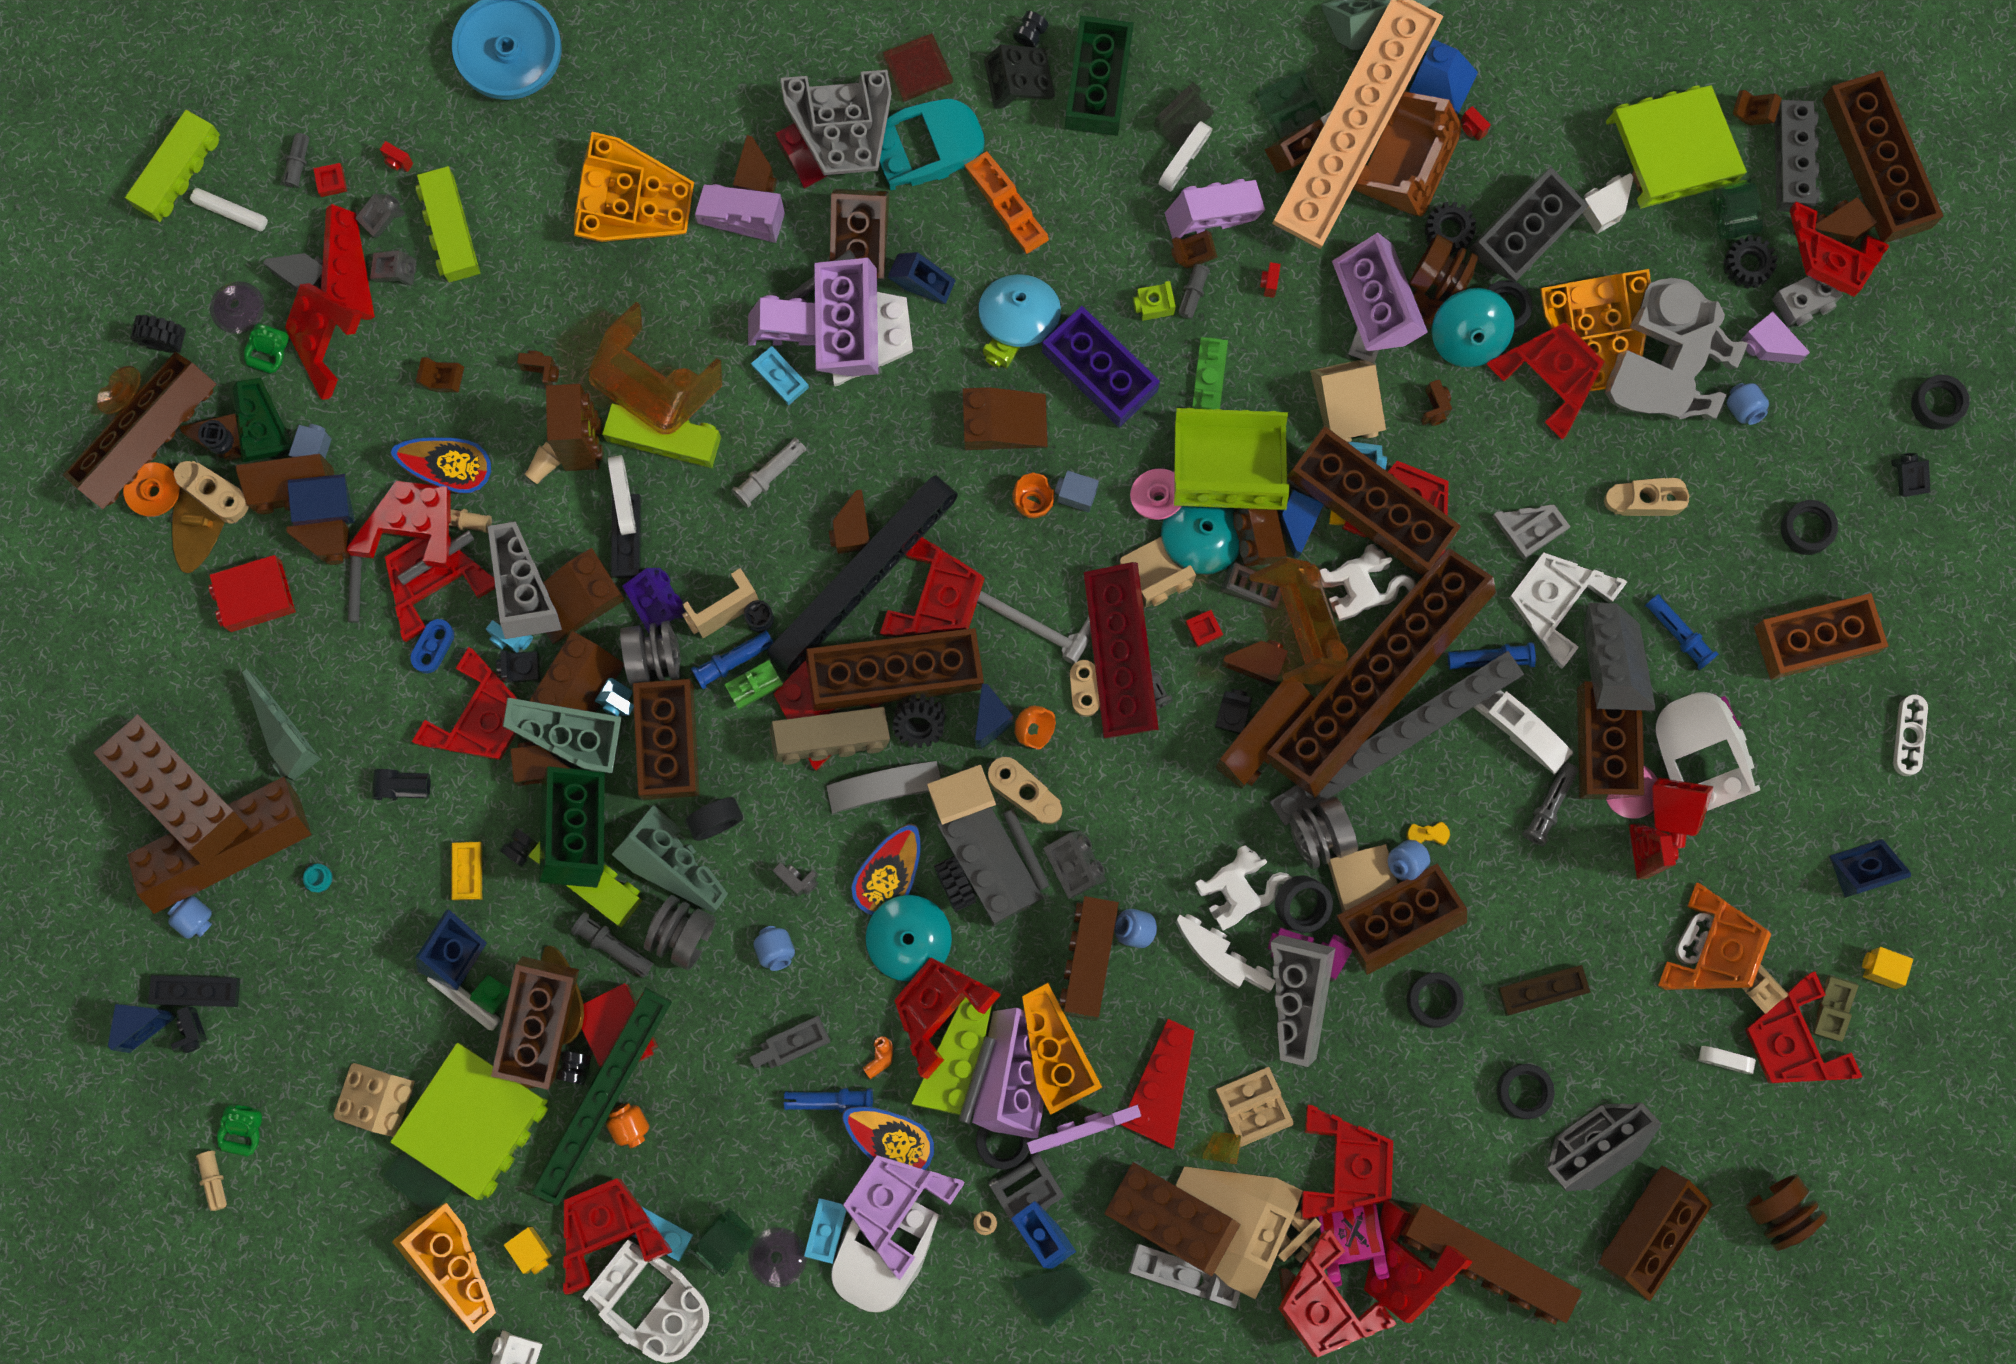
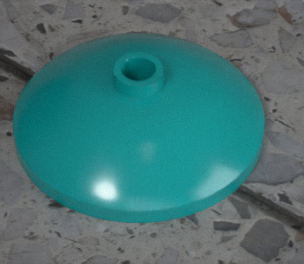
M1482 288L1463 290L1448 298L1438 309L1432 323V340L1438 353L1449 363L1460 367L1481 366L1497 358L1510 343L1514 332V316L1508 303L1499 294ZM1476 333H1482L1479 338H1473Z
M1182 506L1174 515L1164 518L1161 527V538L1168 556L1183 569L1191 565L1196 574H1214L1229 567L1240 553L1238 535L1234 527L1233 513L1235 510L1223 507ZM1202 525H1209L1211 531H1205Z
M915 895L898 896L883 903L872 915L866 931L867 951L874 965L885 975L900 981H911L930 958L944 963L949 955L952 942L950 924L943 911L930 900ZM907 933L912 934L914 937V942L909 945L903 942V936Z

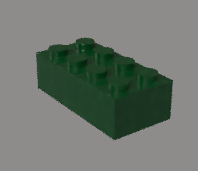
M1080 15L1065 116V129L1118 136L1134 22Z
M547 766L541 785L539 883L598 887L604 871L605 772Z

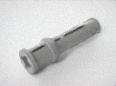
M794 437L787 446L758 472H750L749 478L738 488L734 487L731 490L734 496L746 508L751 506V501L761 492L769 490V483L803 452H806L805 446L802 443L799 444L797 438Z

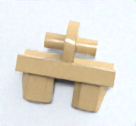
M1761 964L1752 988H1742L1765 1014L1788 996V993Z
M1298 1210L1294 1214L1291 1225L1299 1233L1292 1240L1285 1235L1277 1253V1257L1283 1262L1301 1247L1302 1250L1295 1256L1301 1263L1309 1256L1318 1240L1317 1237H1314L1308 1244L1305 1242L1322 1224L1316 1218L1301 1220V1210Z

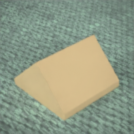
M981 765L927 784L933 805L942 824L996 805Z

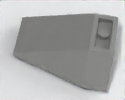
M887 70L863 71L860 73L859 83L809 87L807 76L780 78L784 105L823 175L878 171L892 95Z

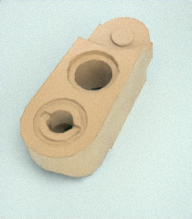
M184 461L176 466L174 470L176 483L221 520L233 524L246 514L249 506L246 504L243 492L238 487L198 462ZM209 486H215V490L211 494L205 495V490ZM233 499V505L226 507L227 501Z
M1678 478L1636 480L1632 483L1615 484L1604 496V504L1607 509L1622 516H1673L1682 512L1689 503V493L1686 485ZM1640 493L1647 494L1650 497L1651 503L1643 502L1640 499ZM1667 495H1673L1676 500L1668 501Z
M1001 757L992 762L989 767L988 779L994 791L1042 825L1044 823L1051 825L1060 820L1062 816L1061 801L1021 764L1010 757ZM1002 769L1010 772L1011 775L1008 779L1000 777ZM1024 787H1030L1035 791V796L1030 800H1024L1020 797L1019 792Z

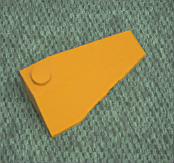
M1047 983L1022 996L1036 1087L1051 1115L1097 1091L1102 1086L1049 984Z
M444 1203L415 1221L395 1238L392 1243L469 1331L474 1333L496 1312L485 1281L482 1279L478 1269L476 1256L469 1244L466 1228L448 1204Z

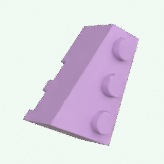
M1238 179L1230 184L1221 185V183L1217 182L1203 188L1190 186L1183 189L1181 194L1167 209L1165 216L1172 238L1178 237L1181 239L1184 234L1195 231L1198 234L1205 231L1206 228L1221 226L1222 229L1255 221L1265 211V207L1256 180L1245 181L1244 179Z
M713 184L703 186L695 216L698 224L776 243L785 212L781 194L729 188Z
M773 295L760 298L748 314V345H756V340H773V345H782V340L799 342V345H816L815 303H807L806 300L801 298H793L789 301L779 300V297Z

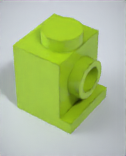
M1170 281L1161 285L1137 289V297H1133L1135 313L1141 314L1142 321L1174 315L1176 306ZM1157 297L1159 300L1153 303L1149 298Z

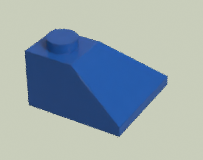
M1433 39L1409 92L1448 99L1458 116L1478 72L1459 50Z

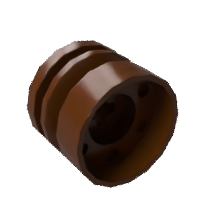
M1436 234L1412 274L1409 285L1425 293L1434 284L1437 286L1434 299L1439 300L1444 291H1447L1448 293L1444 299L1446 301L1454 294L1466 289L1474 274L1478 256L1471 253L1465 263L1462 262L1466 249L1461 248L1453 257L1449 255L1453 242Z
M1798 1174L1790 1175L1770 1186L1769 1189L1774 1194L1770 1198L1763 1201L1761 1196L1757 1195L1745 1207L1756 1224L1772 1222L1764 1231V1236L1766 1238L1775 1237L1771 1241V1246L1775 1251H1780L1803 1242L1813 1235L1828 1218L1822 1210L1814 1212L1819 1206L1817 1201L1812 1200L1801 1203L1809 1193V1190Z

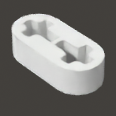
M1700 913L1689 921L1675 949L1676 956L1680 962L1684 964L1698 962L1709 932L1704 931L1697 937L1696 934L1699 926L1696 925V922H1701L1705 919L1707 921L1706 926L1710 930L1714 920L1711 915ZM1693 940L1696 941L1693 948L1696 956L1686 958V951L1683 950V946H1690Z
M1701 1046L1698 1061L1744 1074H1753L1756 1062L1753 1058L1708 1046Z

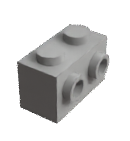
M1808 276L1779 290L1772 300L1788 327L1795 323L1800 327L1813 319L1812 315L1818 312L1825 315L1837 307L1836 303L1843 295L1836 288Z

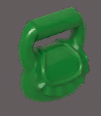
M257 323L244 349L246 365L269 374L276 372L283 362L284 349L289 340L288 333ZM253 350H257L258 352L261 351L270 356H275V363L253 357L251 353Z
M227 1105L223 1111L221 1125L217 1133L218 1147L221 1151L246 1157L253 1154L259 1145V1127L262 1123V1113L258 1109L248 1106ZM226 1133L244 1136L245 1138L249 1137L251 1145L224 1140Z

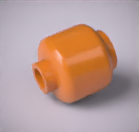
M629 1102L612 1109L606 1121L607 1129L614 1142L619 1146L628 1144L629 1148H633L645 1141L644 1135L649 1130V1124L640 1107L630 1105Z

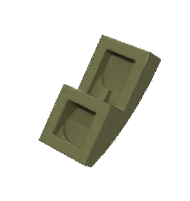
M1828 974L1823 989L1826 996L1821 997L1813 1031L1815 1034L1843 1042L1852 1017L1850 1009L1859 986L1856 982Z

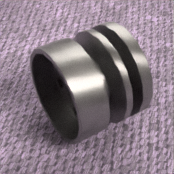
M663 621L661 623L662 635H659L656 623H651L649 629L650 637L644 636L640 625L621 628L620 637L623 661L631 687H633V683L650 682L652 670L656 671L659 681H665V668H668L671 680L679 679L680 650L677 636L672 630L670 621Z
M1336 796L1316 804L1318 817H1315L1308 807L1302 809V817L1297 811L1289 814L1291 834L1296 848L1312 870L1320 866L1319 858L1324 864L1330 862V848L1338 858L1358 851V843L1352 824L1343 805Z
M671 895L654 915L648 928L644 949L652 953L657 948L656 955L662 958L672 948L670 962L689 971L702 953V951L695 947L700 938L708 941L713 931L716 917L697 909L690 918H687L689 904L683 902L678 907L679 899Z

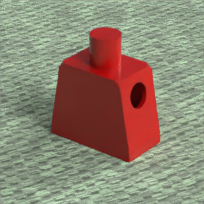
M1658 778L1653 784L1652 789L1655 828L1669 832V835H1672V842L1676 843L1678 848H1684L1686 836H1696L1702 828L1714 786Z

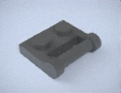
M1038 1152L1031 1154V1159L997 1180L993 1178L988 1182L1015 1228L1016 1225L1011 1218L1032 1202L1036 1201L1043 1209H1046L1065 1197ZM1035 1169L1039 1170L1042 1175L1041 1177L1008 1198L1003 1192L1005 1188Z

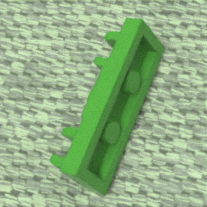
M1200 338L1192 408L1220 409L1228 340Z

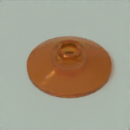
M125 366L115 371L109 377V384L100 389L97 398V407L102 413L114 414L123 409L132 400L141 381L139 370L133 366Z

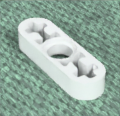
M1202 121L1196 125L1164 171L1159 181L1160 186L1170 192L1173 190L1188 168L1186 165L1189 160L1195 158L1212 132L1210 126Z
M623 456L608 457L621 535L636 533Z
M1910 695L1899 704L1893 766L1896 772L1902 776L1916 774L1920 771L1923 764L1928 704L1919 695ZM1913 701L1915 706L1920 708V711L1914 713L1913 721H1919V724L1915 722L1905 723V720H1909L1912 717V710L1907 709V705H1910ZM1906 728H1911L1916 732L1917 740L1915 743H1908L1904 739L1903 732ZM1902 747L1906 749L1916 748V751L1910 752L1909 760L1914 762V766L1908 770L1906 765L1901 763V760L1907 758L1908 750H1902Z

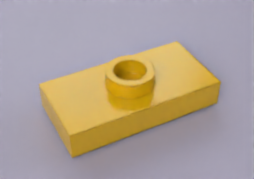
M481 842L452 843L453 901L482 900Z

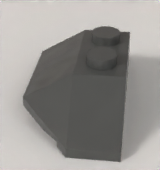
M1642 1102L1634 1104H1602L1555 1137L1547 1169L1565 1191L1594 1189L1642 1156L1660 1128L1661 1123Z

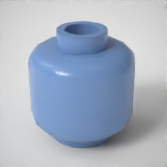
M1740 383L1731 389V395L1727 400V407L1738 422L1753 425L1767 415L1769 401L1759 386L1753 383L1746 385Z
M1409 839L1400 843L1389 853L1387 859L1388 867L1391 873L1401 881L1406 879L1414 880L1425 869L1429 868L1430 855L1423 844Z
M195 896L178 901L167 913L170 915L168 924L186 939L192 938L195 934L201 937L212 925L208 921L212 911Z
M1126 909L1116 918L1114 932L1120 943L1130 947L1145 948L1154 940L1157 925L1150 913L1137 909Z
M775 926L763 928L759 932L760 935L754 940V949L759 963L765 968H770L771 971L786 968L791 964V959L795 955V949L789 933L785 929L776 928Z

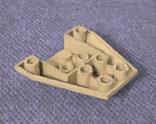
M1184 1167L1176 1186L1241 1224L1214 1273L1228 1287L1256 1299L1291 1224L1303 1190L1273 1177Z

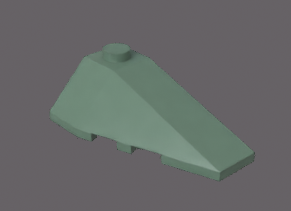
M1335 0L1322 4V9L1337 42L1351 50H1359L1368 44L1391 0ZM1437 0L1414 1L1428 7Z
M246 669L242 673L269 753L276 761L273 767L282 777L288 776L295 780L321 758L255 674Z
M507 698L503 727L583 769L613 773L621 717Z
M653 805L623 839L612 855L633 873L714 913L728 893L708 867H699L695 862L693 854L696 853V850L693 846L688 845L685 848L677 838L676 834L681 831L678 826Z

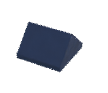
M345 474L288 480L291 522L295 526L343 520L346 524L355 523Z
M982 684L975 737L976 749H983L1013 725V715L988 684Z
M1883 839L1830 856L1845 898L1911 877L1909 869Z
M446 910L415 957L418 972L457 991L487 942L454 913Z
M115 1004L108 1046L113 1051L130 1053L177 1018V1016L173 1012Z

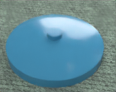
M480 0L461 16L453 33L452 53L459 73L474 90L495 99H518L535 93L553 77L561 59L562 45L557 25L549 12L534 0Z

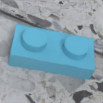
M772 346L751 363L756 372L788 406L809 388L804 379Z
M819 1198L804 1257L833 1264L847 1212L843 1204Z
M642 1207L671 1247L672 1253L667 1255L680 1261L693 1234Z

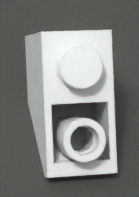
M1631 173L1622 178L1618 175L1608 181L1603 189L1598 190L1594 188L1583 196L1584 201L1589 205L1583 214L1596 234L1620 222L1625 214L1633 181Z

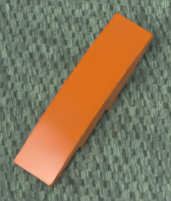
M987 151L964 165L1002 223L1026 254L1049 241L1048 234L1033 217L1032 210L1017 193L1013 182Z

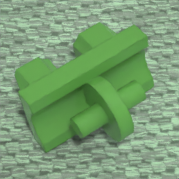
M770 660L726 683L725 686L738 710L782 687L783 683Z

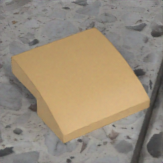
M1386 845L1357 851L1342 858L1335 857L1330 859L1328 865L1342 912L1398 884L1396 877L1388 867L1387 859L1389 853Z
M1269 1067L1216 1089L1240 1147L1293 1125V1120Z

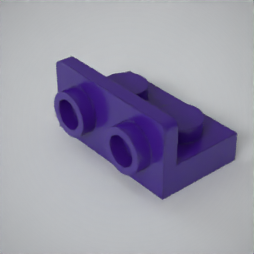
M646 568L623 585L648 633L651 623H656L659 630L663 621L683 618L682 614L685 613L683 601L675 594L670 585L669 576L661 568Z

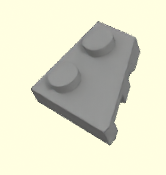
M1555 505L1541 506L1536 509L1523 508L1518 511L1505 513L1500 511L1492 516L1523 560L1570 528V525Z

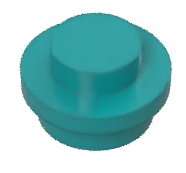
M313 864L305 870L303 883L312 892H323L332 883V873L325 865Z

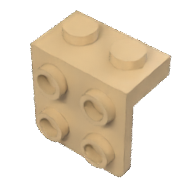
M1161 537L1123 556L1120 560V564L1138 563L1144 608L1152 604L1153 606L1160 605L1168 599L1167 596L1175 592L1179 594L1193 586L1192 583H1194L1196 577L1191 565L1183 569L1173 562L1164 549Z
M353 1063L349 1068L334 1112V1118L371 1132L394 1137L400 1128L415 1081Z

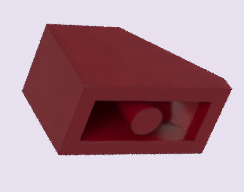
M795 123L775 133L780 150L804 189L828 176L823 175Z

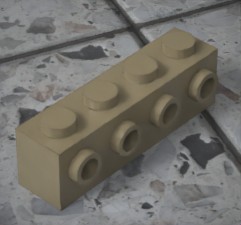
M884 707L772 721L769 730L775 762H783L786 765L795 764L800 759L805 758L819 761L826 759L828 755L839 754L840 757H849L858 751L867 750V753H878L887 747L890 740Z

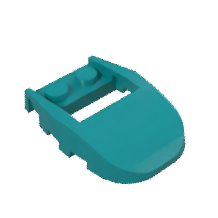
M943 99L911 106L888 117L879 163L890 191L896 190L895 186L911 183L912 186L932 180H941L949 177L950 174L959 169H964L965 164L982 154L985 145L984 134L975 113L967 105L954 99ZM922 115L940 160L912 171L895 125Z

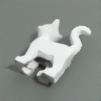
M1374 544L1368 545L1360 558L1349 560L1332 572L1325 568L1319 571V578L1324 588L1344 585L1347 595L1343 598L1335 596L1329 599L1333 612H1336L1338 621L1355 617L1363 610L1391 603L1396 599L1400 586H1405L1410 592L1416 585L1415 581L1410 576L1398 575L1389 582L1386 593H1379L1368 573L1388 569L1392 558H1386L1383 551L1379 550Z
M1246 845L1238 849L1234 862L1222 867L1210 880L1205 882L1200 879L1195 882V887L1201 896L1221 891L1227 900L1222 906L1214 905L1209 908L1222 931L1237 924L1246 914L1260 907L1270 905L1275 900L1278 885L1284 884L1292 878L1287 873L1279 872L1273 874L1267 881L1265 894L1257 895L1244 876L1257 872L1267 861L1266 859H1260L1257 853Z

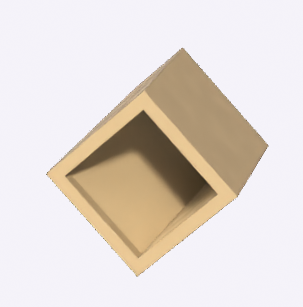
M1362 359L1310 370L1324 426L1346 442H1351V437L1360 435L1364 439L1373 438L1379 435V431L1386 430L1375 364Z

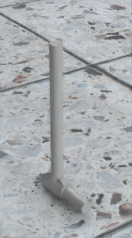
M980 592L978 602L1062 647L1063 659L1071 664H1075L1089 642L1088 638L1091 635L1089 616L1079 633L1072 634L1067 638L985 592Z

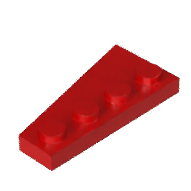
M331 204L326 208L321 290L330 294L331 299L348 304L349 309L360 311L363 314L362 319L371 320L375 316L358 222L355 219L357 217L356 213Z
M1640 823L1628 824L1637 880L1648 879L1676 865L1675 860H1678L1679 853L1677 844L1672 842V835Z
M1170 1019L1167 1020L1128 1106L1130 1108L1138 1105L1141 1117L1120 1124L1170 1149H1174L1194 1030Z

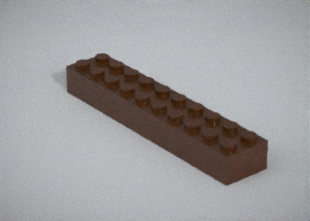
M1448 548L1270 748L1267 755L1272 767L1316 798L1496 593L1493 576Z

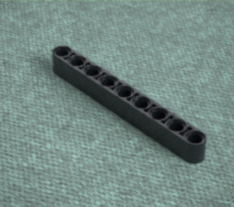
M937 475L931 477L770 646L767 656L787 674L796 671L806 660L807 649L818 648L945 514L956 501L958 493Z

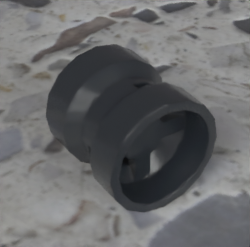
M1026 11L1022 18L1023 23L1021 26H1017L1013 33V38L1026 47L1036 48L1040 41V34L1045 33L1049 24L1040 14Z
M208 420L199 428L198 437L200 442L212 453L225 454L233 447V434L220 421Z
M755 600L746 606L744 617L751 630L762 633L772 627L774 615L766 602Z
M516 828L511 834L514 841L504 844L499 851L523 867L529 855L527 852H532L538 843Z
M563 1050L561 1056L563 1064L562 1068L557 1072L556 1079L584 1085L586 1080L584 1072L586 1067L590 1065L591 1057ZM570 1067H571V1068H576L577 1070H576V1071H572V1070H570Z

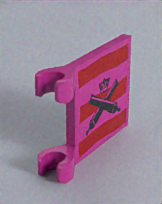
M1376 1204L1319 1217V1222L1322 1224L1320 1226L1321 1233L1324 1230H1331L1345 1250L1339 1258L1327 1267L1328 1278L1335 1287L1342 1286L1340 1264L1373 1259L1377 1278H1389Z

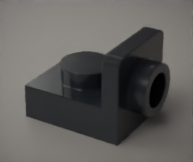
M1904 453L1900 455L1901 458L1891 460L1892 466L1898 468L1900 496L1907 497L1931 493L1929 460L1918 456V453Z
M500 651L501 659L496 660L497 675L501 676L506 683L540 681L538 652L508 653L507 651Z
M1231 689L1230 692L1225 691L1215 728L1241 734L1244 730L1252 698L1247 697V693L1241 690Z
M187 1006L177 1010L179 1017L177 1019V1026L180 1033L185 1035L186 1038L170 1044L172 1050L183 1051V1054L198 1050L200 1048L199 1043L207 1040L197 1009Z

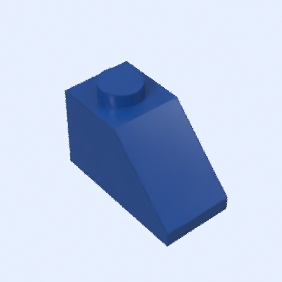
M1293 490L1290 498H1288L1287 509L1278 511L1282 513L1279 521L1292 554L1299 559L1324 504Z
M1036 1201L1011 1218L1043 1268L1053 1269L1076 1252L1060 1226Z

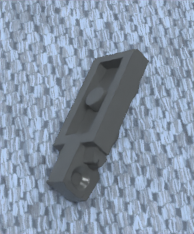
M816 1016L767 1039L765 1043L761 1044L763 1051L749 1058L755 1069L769 1063L772 1069L831 1043L820 1017Z

